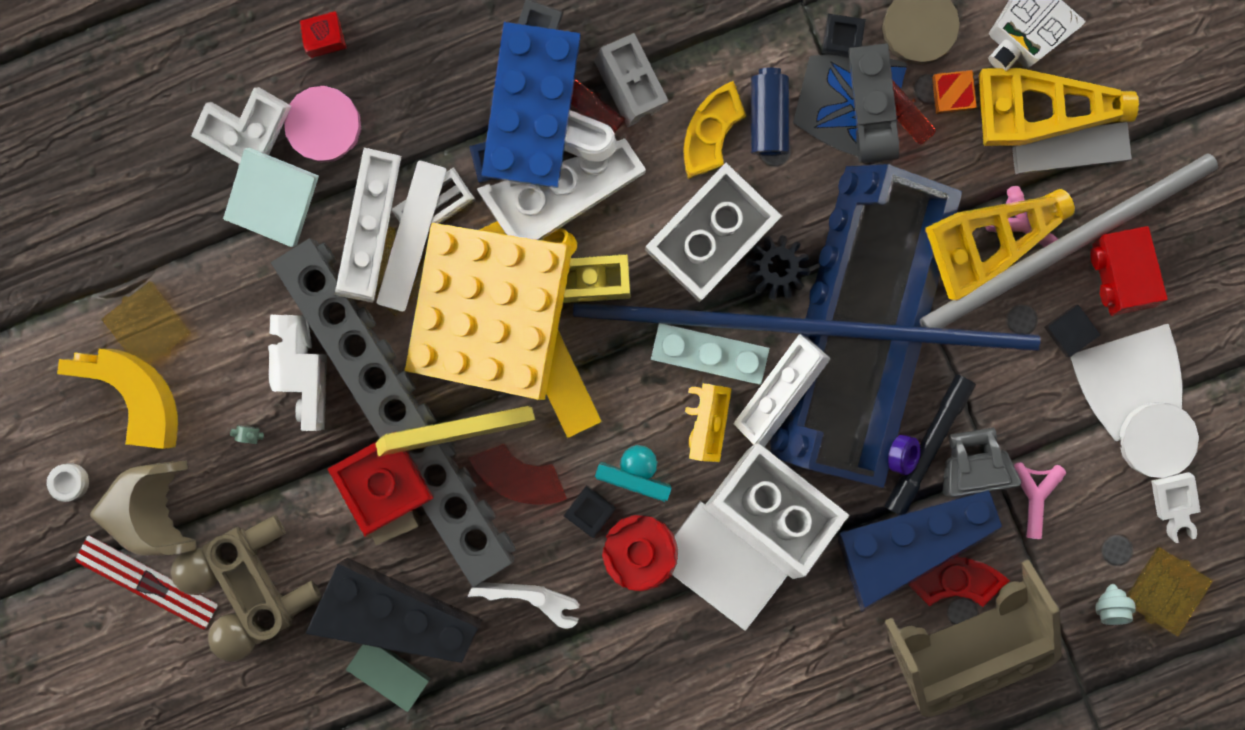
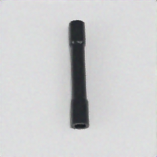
M955 375L940 402V408L920 443V458L916 468L910 474H903L898 479L884 507L900 516L907 513L920 489V483L956 417L961 414L976 386L974 382L961 375Z

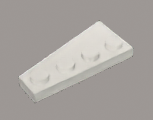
M622 139L616 141L614 153L603 161L593 162L579 156L562 161L559 188L503 181L491 186L490 184L477 188L506 235L542 240L645 174L646 169L627 140Z

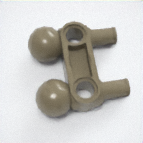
M273 515L247 530L235 527L206 543L202 548L197 547L196 550L178 554L172 563V581L180 591L188 595H201L210 591L218 581L236 614L229 613L220 616L213 622L208 633L210 650L216 657L224 661L236 662L246 658L252 653L256 644L259 645L291 627L296 614L322 599L318 587L312 580L282 596L278 593L257 555L258 549L286 534L285 528L277 515ZM226 542L234 544L237 548L238 557L234 562H228L222 557L221 549ZM261 609H267L273 613L275 617L273 627L266 628L259 623L258 613Z

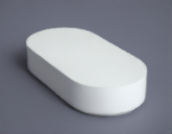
M570 110L564 151L593 162L609 158L616 149V139L612 128L602 122Z

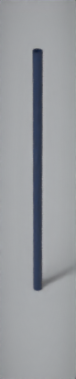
M575 302L573 306V316L579 318L1039 351L1040 335Z

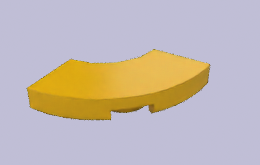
M734 81L721 86L711 93L700 104L690 121L684 141V165L688 179L724 165L722 155L724 138L735 124L746 118Z

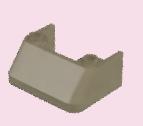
M1029 560L1022 562L1023 581L1011 582L1001 588L1000 594L996 599V608L930 636L924 628L907 626L898 630L893 618L885 620L892 649L922 716L932 717L1041 672L1059 661L1062 656L1060 610Z

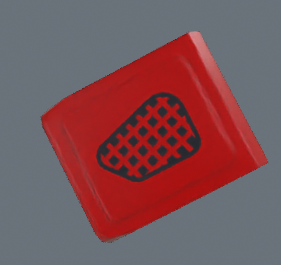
M336 11L300 21L305 53L310 58L347 48Z

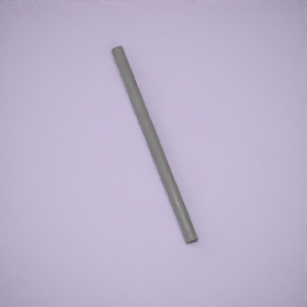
M1205 154L1014 264L970 294L958 300H952L919 320L921 327H946L1100 238L1102 235L1218 169L1217 160L1213 155Z

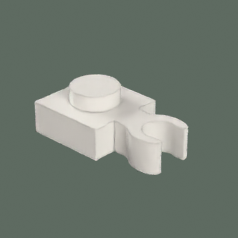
M1188 472L1152 480L1157 516L1162 520L1170 519L1167 524L1168 536L1175 543H1179L1177 532L1180 528L1186 527L1187 535L1192 539H1196L1197 529L1190 521L1189 516L1190 514L1201 512L1195 476Z

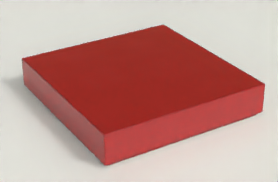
M375 442L327 469L364 537L434 499L408 450L378 456Z

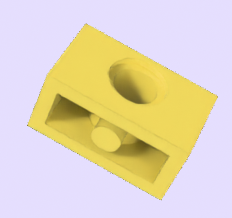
M627 255L571 258L563 303L631 299Z

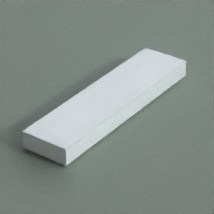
M369 148L363 149L335 295L371 303L374 301L401 156Z

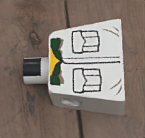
M1009 0L989 32L990 37L999 46L988 59L995 68H1003L1005 71L1016 60L1024 67L1029 68L1079 29L1086 21L1062 0Z

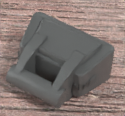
M994 427L949 434V443L952 451L951 458H948L945 463L943 477V494L945 496L958 497L987 490L995 491L1014 488L1021 485V479L1008 453L999 448ZM984 444V453L967 456L964 447Z

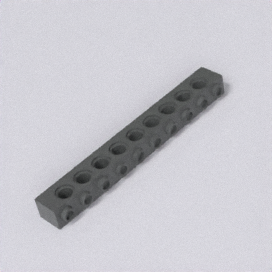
M309 238L272 261V266L379 438L395 431L401 432L431 426L436 422L429 407L425 403L419 405L412 392L416 390V387L405 371L400 373L392 360L396 358V355L386 339L379 340L372 328L376 326V322L367 308H359L352 298L335 295L339 274L332 264L336 262V258L325 242L319 244L318 241ZM322 272L326 279L325 286L319 292H314L310 286V279L315 273ZM340 303L345 308L346 316L340 324L336 325L330 319V310L334 305ZM360 335L366 342V349L361 356L356 357L351 353L349 344L353 337ZM376 367L381 368L386 374V382L380 389L374 388L369 381L370 372ZM395 399L402 401L406 406V415L401 421L393 419L389 413V406ZM451 442L427 446L422 453L408 450L434 499L423 504L422 507L471 586L475 587L512 564L515 559L512 552L516 551V548L505 531L498 532L492 522L496 516L485 499L479 501L472 488L476 484L469 471L465 467L459 469L452 458L456 451ZM432 464H439L446 470L447 478L443 484H435L430 480L428 471ZM451 497H460L466 502L467 511L465 515L455 516L450 512L448 502ZM479 529L486 534L487 544L485 547L476 548L469 543L468 533L470 530Z

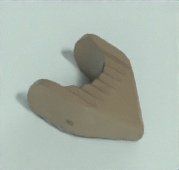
M187 460L136 466L124 471L114 480L93 508L90 517L121 546L137 555H173L196 550V540L183 537L180 531L173 527V521L168 517L169 510L166 507L168 502L166 494L169 491L168 484L174 479L176 473L188 469Z

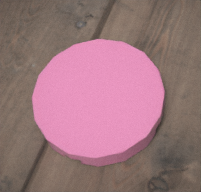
M327 86L310 87L297 94L289 104L292 107L284 122L285 135L291 146L305 158L320 163L337 161L357 144L361 132L360 114L352 100L338 89Z

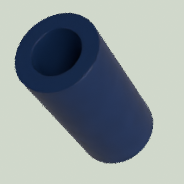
M761 68L758 70V75L751 77V154L779 156L789 154V76L781 74L780 68Z

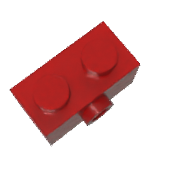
M1149 226L1104 234L1092 244L1093 248L1090 252L1091 262L1094 269L1099 270L1102 282L1100 285V298L1103 305L1108 307L1110 316L1155 308L1168 300Z

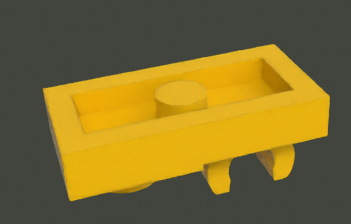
M704 383L702 388H689V393L697 394L700 397V404L697 408L686 407L685 409L687 414L697 416L694 429L689 437V459L720 462L732 388Z

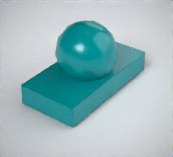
M635 445L624 451L620 460L621 468L599 462L595 474L597 480L663 502L665 500L668 501L672 489L669 484L651 479L657 470V458L651 449L642 445Z

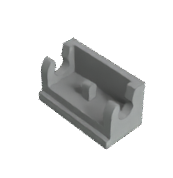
M635 33L600 48L594 62L627 128L639 122L643 116L649 113L651 116L656 114L664 104L668 103V99Z

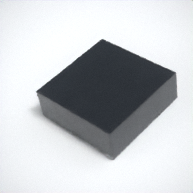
M828 13L821 54L849 58V48L862 46L866 19Z
M1073 305L1044 327L1065 357L1073 356L1100 336L1098 330L1079 305Z
M586 485L566 511L564 517L594 539L616 510V507Z

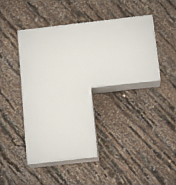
M259 87L254 88L240 118L212 102L206 103L191 136L240 164L243 151L246 148H252L266 155L270 154L292 106Z

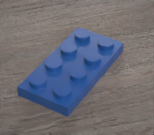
M508 22L503 23L482 177L559 188L581 40L580 33Z

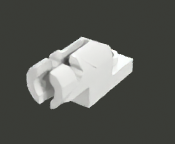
M270 315L269 334L278 335L283 339L277 345L271 344L268 346L269 383L271 389L278 392H302V399L297 400L295 412L297 422H301V431L324 430L327 355L308 354V348H312L309 324L304 316Z

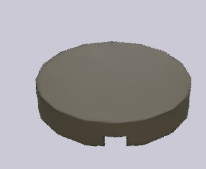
M894 0L887 9L882 24L884 41L888 43L892 54L899 59L902 58L916 65L933 63L944 56L957 40L960 27L958 11L951 0Z

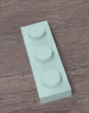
M659 323L651 360L761 385L770 348Z

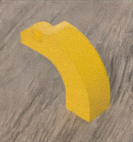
M100 348L98 355L74 353V359H59L57 374L99 379L111 384L121 393L128 409V427L125 444L160 449L176 447L178 414L175 400L163 377L149 363L125 351Z

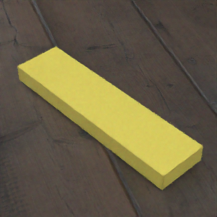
M525 406L386 434L376 442L378 456L523 427L534 421L535 418L532 407Z

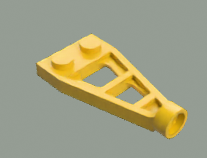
M1003 68L982 69L979 73L984 146L1025 145L1110 122H1133L1138 114L1139 100L1135 91H1121L1115 88L1022 68H1009L1007 71ZM1034 91L1051 97L1053 116L1049 119L1033 123L1024 119L1022 93ZM1064 95L1088 97L1091 114L1067 117Z
M1057 189L1040 198L958 212L926 227L925 229L948 298L958 300L999 275L1060 225L1063 220L1073 216L1075 206L1071 196L1065 190ZM1026 212L1031 231L1015 241L1008 219ZM993 225L995 226L1001 246L988 260L981 262L972 233L979 227Z

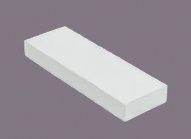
M799 334L733 424L753 445L759 443L765 447L831 358L808 337Z

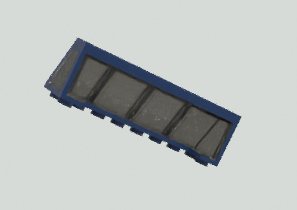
M889 164L846 166L845 172L839 181V195L836 206L829 218L827 240L819 256L820 266L816 281L810 290V304L806 319L921 327L919 320L931 312L940 278V271L925 228L957 213L963 191ZM801 334L808 337L831 359L772 436L770 452L779 460L806 469L884 488L889 470L888 458L890 448L898 436L922 343Z

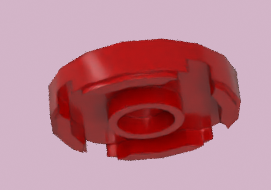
M633 515L621 519L610 529L606 537L607 540L605 547H603L602 558L607 573L618 585L629 590L648 591L660 587L671 577L677 565L678 546L674 534L665 523L654 517Z

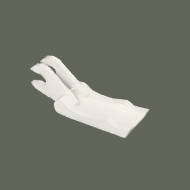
M481 582L472 587L468 594V597L483 596L488 600L500 598L527 600L532 605L541 609L555 624L565 629L572 628L579 622V618L564 616L562 613L564 609L579 608L580 604L576 599L542 586Z

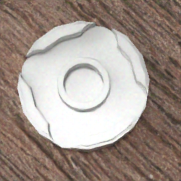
M1157 402L1141 405L1132 411L1122 424L1119 436L1121 438L1122 448L1120 447L1122 457L1130 467L1143 475L1157 478L1177 475L1188 467L1197 453L1199 441L1195 422L1186 411L1173 404Z

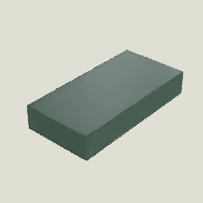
M368 645L361 646L346 668L348 672L407 712L431 679L389 649Z

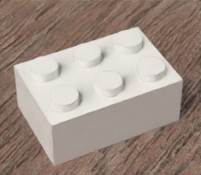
M725 163L647 244L645 251L700 302L782 216Z
M759 443L746 450L703 507L792 579L806 576L849 516V514Z

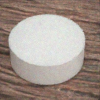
M73 463L56 466L51 470L47 478L49 493L52 497L62 502L81 498L89 487L87 472L81 466Z

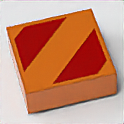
M973 70L940 73L932 76L936 114L969 111L977 108Z

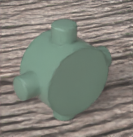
M237 425L236 429H231L230 436L235 437L234 440L238 442L257 444L258 440H263L264 433L259 432L260 429L256 427Z

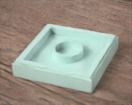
M246 148L243 151L223 219L294 247L298 243L319 176L252 148Z

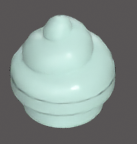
M1115 584L1107 587L1105 593L1100 596L1095 606L1096 614L1100 615L1101 623L1107 625L1131 623L1133 621L1132 614L1136 612L1135 602L1130 597H1127L1123 590L1118 589Z

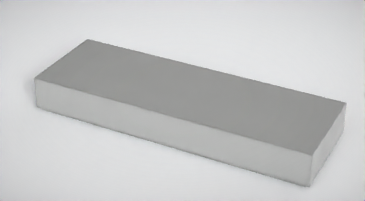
M1127 122L1099 125L1025 145L1012 146L1015 175L1132 160Z

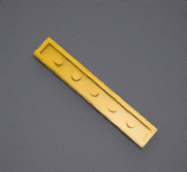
M498 221L479 229L480 231L506 235ZM558 330L546 394L567 438L602 422Z

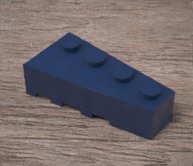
M983 491L840 533L838 542L861 613L993 536L1002 527L990 491Z

